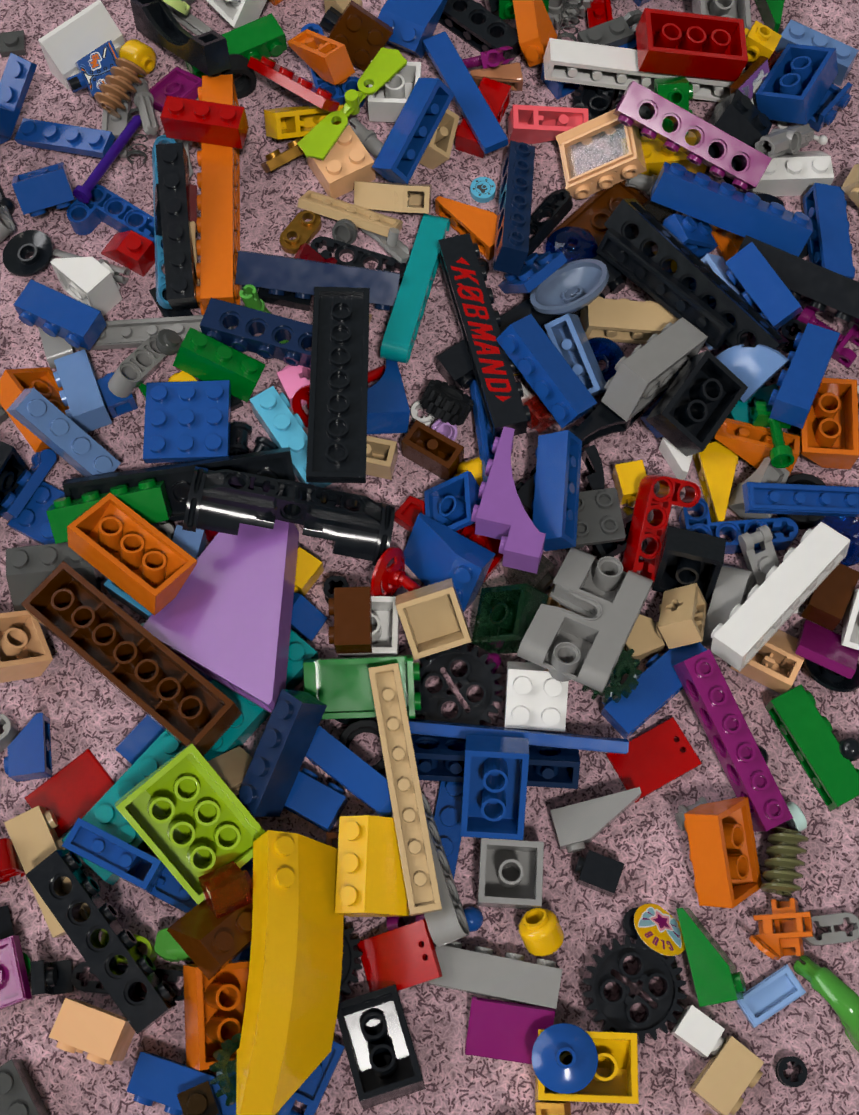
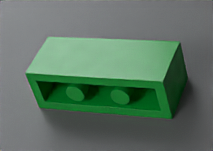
M190 327L180 345L173 366L202 381L230 380L231 395L248 403L265 364Z

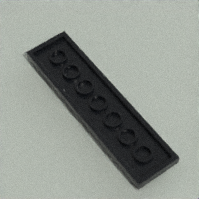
M314 287L306 482L366 483L370 288Z
M290 447L67 479L63 481L62 485L65 497L75 500L82 498V494L91 491H99V494L108 493L110 488L119 485H127V488L136 487L139 482L147 479H155L156 482L164 481L172 511L170 519L166 521L174 522L184 520L195 466L208 468L213 471L229 469L295 481Z

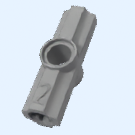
M809 123L807 125L796 124L785 129L774 128L770 134L762 136L755 143V149L772 159L784 154H797L800 148L808 146L809 142L814 140V130L811 129Z

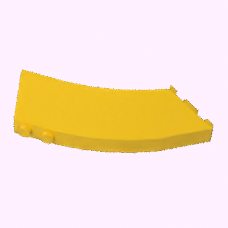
M267 830L253 842L252 935L245 1011L240 1046L237 1049L236 1115H276L332 1050L342 977L344 915L335 913L338 848L298 833Z

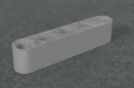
M422 793L442 911L425 913L424 917L433 942L436 946L442 947L468 936L469 926L431 807Z

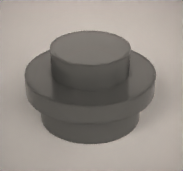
M341 219L335 223L332 229V236L335 240L353 244L357 239V228L351 220Z
M169 329L161 330L156 337L158 350L169 356L178 353L183 342L175 331Z

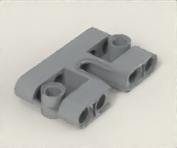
M571 547L553 580L555 586L549 597L569 610L541 604L521 641L517 656L548 669L550 675L557 681L574 680L603 693L654 580L630 570L628 572L623 571L622 563L615 557L605 556L598 561L596 556Z

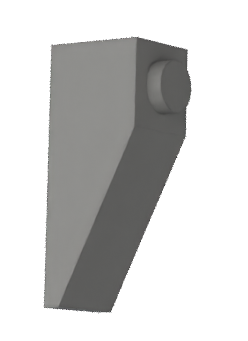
M640 787L550 810L560 850L567 848L568 853H574L586 849V843H590L640 798L642 793Z

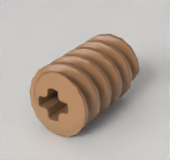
M124 58L116 59L115 63L117 66H113L110 69L112 75L105 76L107 84H100L99 89L101 92L94 94L98 104L109 114L117 118L121 116L116 109H126L121 101H131L127 92H137L132 84H142V81L137 77L138 74L147 76V73L140 66Z

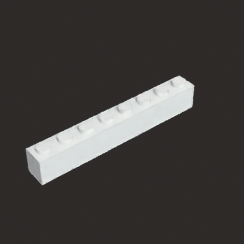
M549 38L543 57L544 78L550 81L626 90L628 85L635 81L654 92V79L680 77L679 75L639 71L636 49ZM685 76L689 84L693 85V99L721 102L731 94L730 86L735 82Z

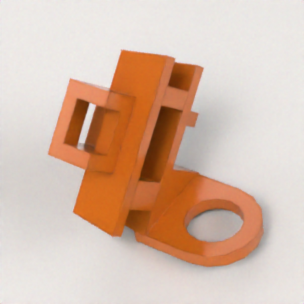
M789 898L790 901L779 902L776 899H771L772 914L753 915L754 921H758L759 934H752L749 940L773 960H779L783 956L804 955L802 938L814 937L811 913L799 912L798 901L795 898Z

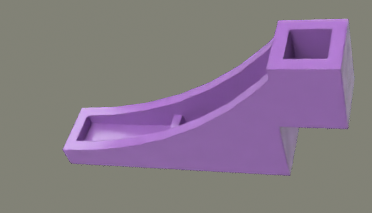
M503 427L501 437H495L492 453L495 454L494 459H488L485 471L488 480L487 482H481L478 494L481 503L480 505H474L471 521L476 522L475 534L501 540L499 553L503 554L502 566L537 574L544 550L546 533H541L533 524L517 494L511 467L515 429Z

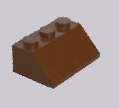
M236 873L199 905L197 904L167 929L208 980L251 944L253 878Z

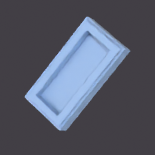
M786 964L742 993L744 999L735 1001L751 1026L755 1028L801 997L806 991L788 964Z

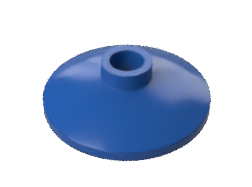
M559 1023L546 1028L537 1037L532 1048L531 1061L535 1075L545 1087L557 1093L570 1094L582 1090L592 1081L598 1066V1054L592 1038L583 1029L573 1024ZM563 1051H568L572 1056V1061L568 1065L560 1061L559 1057Z

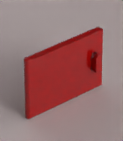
M674 717L629 741V751L627 754L606 753L625 788L629 790L640 787L642 793L639 799L702 764Z
M86 749L84 753L26 796L25 800L31 808L42 806L47 811L52 810L58 822L55 830L60 838L74 826L78 817L82 819L115 782L90 749Z
M425 919L365 940H360L357 944L358 950L363 952L361 961L370 992L396 984L397 991L442 977L436 951Z

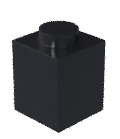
M589 850L585 857L579 856L574 869V874L579 875L576 883L612 897L615 894L624 863Z

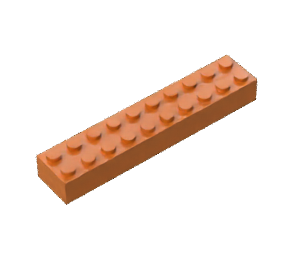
M233 74L215 77L202 76V87H198V100L239 106ZM198 142L201 145V150L197 151L198 166L201 167V172H197L198 188L201 189V194L197 195L198 211H201V217H197L196 223L197 231L201 233V239L196 240L197 255L201 256V262L196 263L197 278L200 279V286H196L197 302H200L201 315H204L211 298L240 305V284H235L238 251H240V149Z

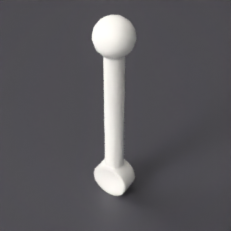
M779 121L777 124L778 129L791 127L788 126L787 122ZM814 135V140L818 141L820 145H825L828 142L827 136Z

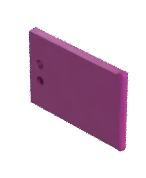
M473 996L465 1055L532 1064V1048L538 1037V1029H546L554 1024L555 1009Z

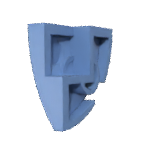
M744 344L736 345L716 356L720 362L748 386L740 398L743 403L748 401L770 380L789 359L777 350L761 344L756 345V347H743Z

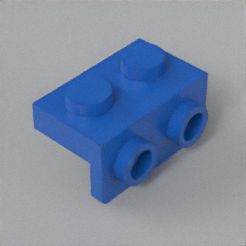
M848 82L843 89L833 83L831 84L808 121L812 129L819 132L825 124L829 126L838 113L837 110L839 108L844 109L852 97L849 93L853 84Z

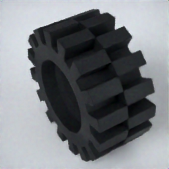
M431 380L420 399L421 407L427 409V413H432L433 417L442 419V422L446 423L448 421L451 425L456 424L457 426L464 424L474 405L473 400L469 399L470 396L463 394L464 391L461 389L457 390L456 386H450L447 382L443 381L441 383L440 380Z

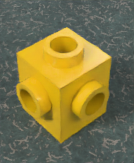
M757 20L750 30L745 28L748 61L753 64L760 56L768 57L769 60L782 35Z

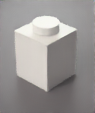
M689 1005L685 1008L670 1034L701 1057H708L710 1053L714 1056L724 1042V1038L721 1035L725 1029L696 1007Z

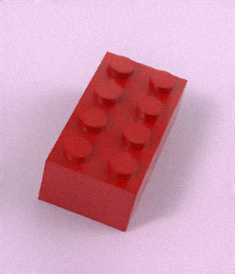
M645 8L635 29L638 68L642 72L736 81L748 62L743 19Z

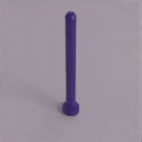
M140 115L133 116L82 186L77 185L73 190V195L77 200L87 204L92 199V190L142 124Z

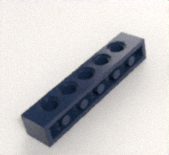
M510 140L502 162L493 270L517 276L520 274L529 251L535 147L523 142L519 143Z
M210 299L200 323L203 334L240 352L249 351L257 353L265 359L275 358L291 366L301 365L311 369V351L305 349L312 347L313 325L226 301ZM231 326H237L234 329H228ZM257 333H262L261 336H253ZM283 340H288V341H289V342L284 343V344L279 343L280 341H283Z
M411 735L419 780L463 783L466 739ZM529 745L527 786L578 789L580 771L578 749Z

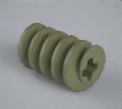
M774 827L770 829L774 834H770L767 839L774 846L766 848V854L772 858L764 861L765 867L770 870L762 873L763 879L769 883L761 884L760 889L767 893L791 897L792 892L802 890V887L793 883V880L801 879L804 876L797 872L795 867L805 866V862L798 859L797 855L807 854V850L800 847L799 843L808 842L809 838L795 830Z

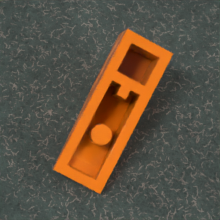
M513 0L519 45L528 66L532 67L544 63L543 57L549 38L557 39L558 36L543 0Z
M309 29L304 30L287 41L289 47L323 80L333 85L346 82L348 77L355 73L345 44Z
M438 196L435 199V213L440 217L449 218L450 226L460 235L470 233L472 243L478 244L479 252L486 259H492L495 249L497 215L484 209Z
M730 418L725 419L714 435L717 441L756 469L765 457H769L771 449L774 448L770 428L753 426L750 423ZM783 432L785 445L792 448L794 455L793 464L786 467L791 474L799 457L800 436Z

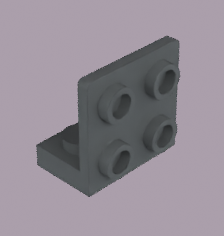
M606 488L579 492L576 547L574 548L580 550V548H584L587 545L624 541L626 534L617 489ZM566 548V555L568 554L570 548Z

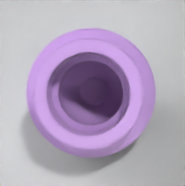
M439 418L431 426L433 430L453 441L457 437L456 424L451 425L448 421L446 423L442 422V419Z

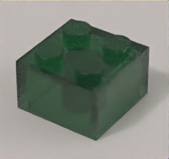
M527 583L482 588L471 643L490 653H517L521 641L540 605H547L548 595Z

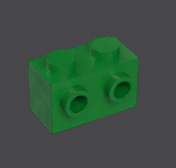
M685 76L654 79L655 93L692 113V110H689V100L693 99V85L689 84ZM664 119L662 127L666 132L671 133L674 129V124L670 119Z

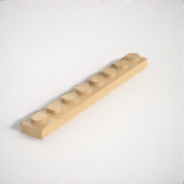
M394 663L371 667L368 670L410 916L442 911L399 664Z

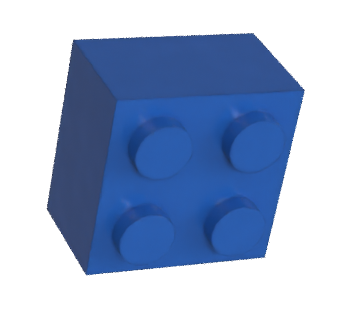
M64 162L13 176L12 186L23 215L30 213L31 217L38 216L46 212L45 208L55 206L56 209L65 208L71 205L70 201L75 200L73 187Z

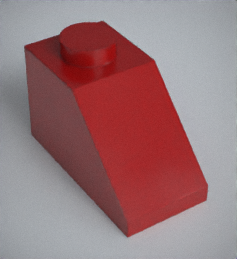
M132 230L116 233L101 252L102 255L124 267H128L143 277L155 263V246L153 241Z

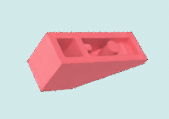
M513 104L507 119L508 143H510V140L526 144L556 140L555 136L589 121L588 108Z

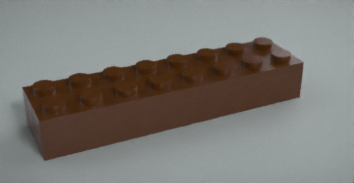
M64 561L21 603L33 618L185 748L192 743L204 757L242 714L231 699Z

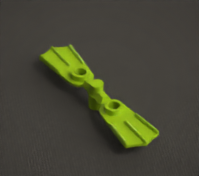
M382 47L358 80L357 86L359 91L354 89L346 91L344 107L340 111L329 113L297 143L306 158L324 160L347 127L349 115H357L360 112L359 105L367 95L376 93L407 65V60L399 50ZM336 121L341 122V123L338 124V125H334V124H333V123L336 122Z

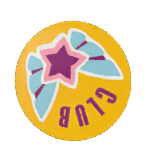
M644 904L636 910L634 914L635 929L648 947L666 956H676L685 950L680 922L656 904Z

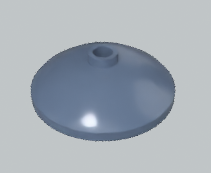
M581 259L566 263L531 291V304L536 311L547 315H563L579 311L588 306L602 293L609 279L608 269L602 261L596 259Z

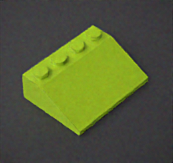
M192 743L114 803L118 811L198 905L253 858V842L265 833V830Z

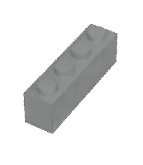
M456 941L442 947L436 946L435 951L442 977L430 980L429 985L527 1005L557 1008L562 969L555 968L556 962L545 959H537L536 964L525 962L524 955L506 952L505 957L493 955V949L475 946L474 951L462 949V943Z

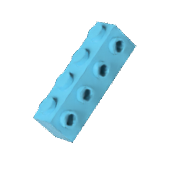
M274 386L249 399L254 415L273 443L279 449L290 447L294 474L300 483L311 484L321 488L332 484L306 482L308 436L303 430L305 425L297 413L293 415L289 410L291 405L283 392L278 394Z

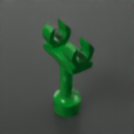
M753 400L755 407H750V416L753 419L752 425L770 427L774 446L769 453L771 465L775 468H786L792 465L794 462L793 450L790 446L785 445L782 428L790 429L791 425L769 418L771 411H767L766 402Z

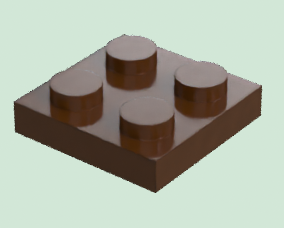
M351 0L327 37L345 44L351 62L365 71L371 60L374 59L393 34V28Z

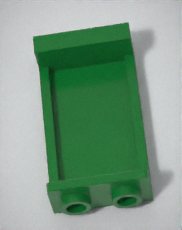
M413 655L305 659L303 662L304 692H308L327 705L321 720L376 717L368 668L398 663L407 715L411 719L416 716L415 710H421V692H415L414 680H420L419 662L413 661Z

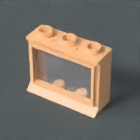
M615 109L555 136L560 148L566 183L565 189L569 191L575 200L585 199L591 194L611 188L619 182L634 178L638 174L647 171L639 128L635 125L628 127L617 120L618 116L613 114Z

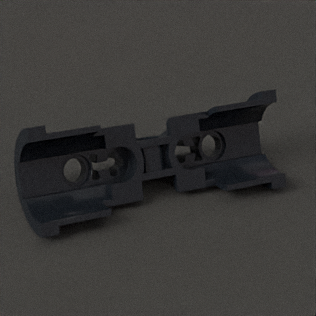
M195 466L182 530L196 532V528L238 535L240 523L273 529L275 520L304 525L302 535L335 541L333 554L372 561L373 566H376L381 555L390 548L395 505L383 502L377 503L367 496L316 487L311 484L264 477L229 469L213 471L208 468Z

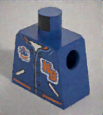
M111 40L75 63L79 73L66 78L73 93L86 88L90 97H94L96 92H101L99 89L100 84H107L105 76L112 75L110 69L113 66H117L115 61L119 58Z

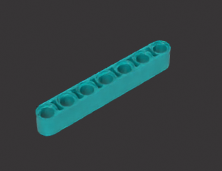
M424 214L383 337L380 350V358L406 364L410 360L440 263L438 240L445 239L446 231L449 232V218Z

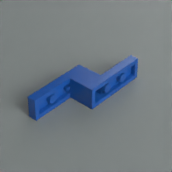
M10 53L0 81V135L10 138L37 64L14 53Z
M78 817L62 847L185 913H188L197 905L159 859Z

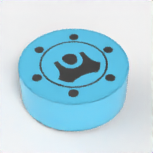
M478 177L472 181L470 195L475 201L486 203L495 197L496 185L492 179Z

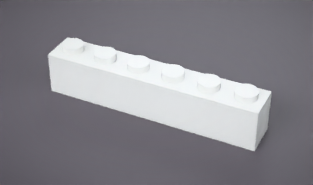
M820 522L813 530L809 528L802 536L800 544L796 548L791 547L787 551L783 562L778 567L774 565L769 570L761 586L756 584L751 589L743 605L739 603L733 608L728 621L725 624L719 623L711 633V652L740 672L846 557L851 540L823 522Z

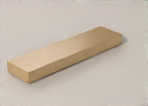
M308 190L298 199V208L312 211L337 221L349 219L356 227L388 237L390 228H396L401 231L403 226L402 220Z

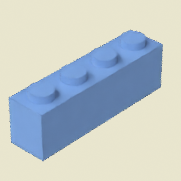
M35 388L24 389L6 410L84 477L113 473L121 464Z

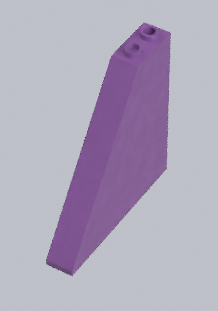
M275 520L273 529L240 523L238 535L218 532L196 559L197 564L177 596L155 616L152 614L143 625L147 631L187 664L269 713H272L281 690L286 688L299 531L294 523Z

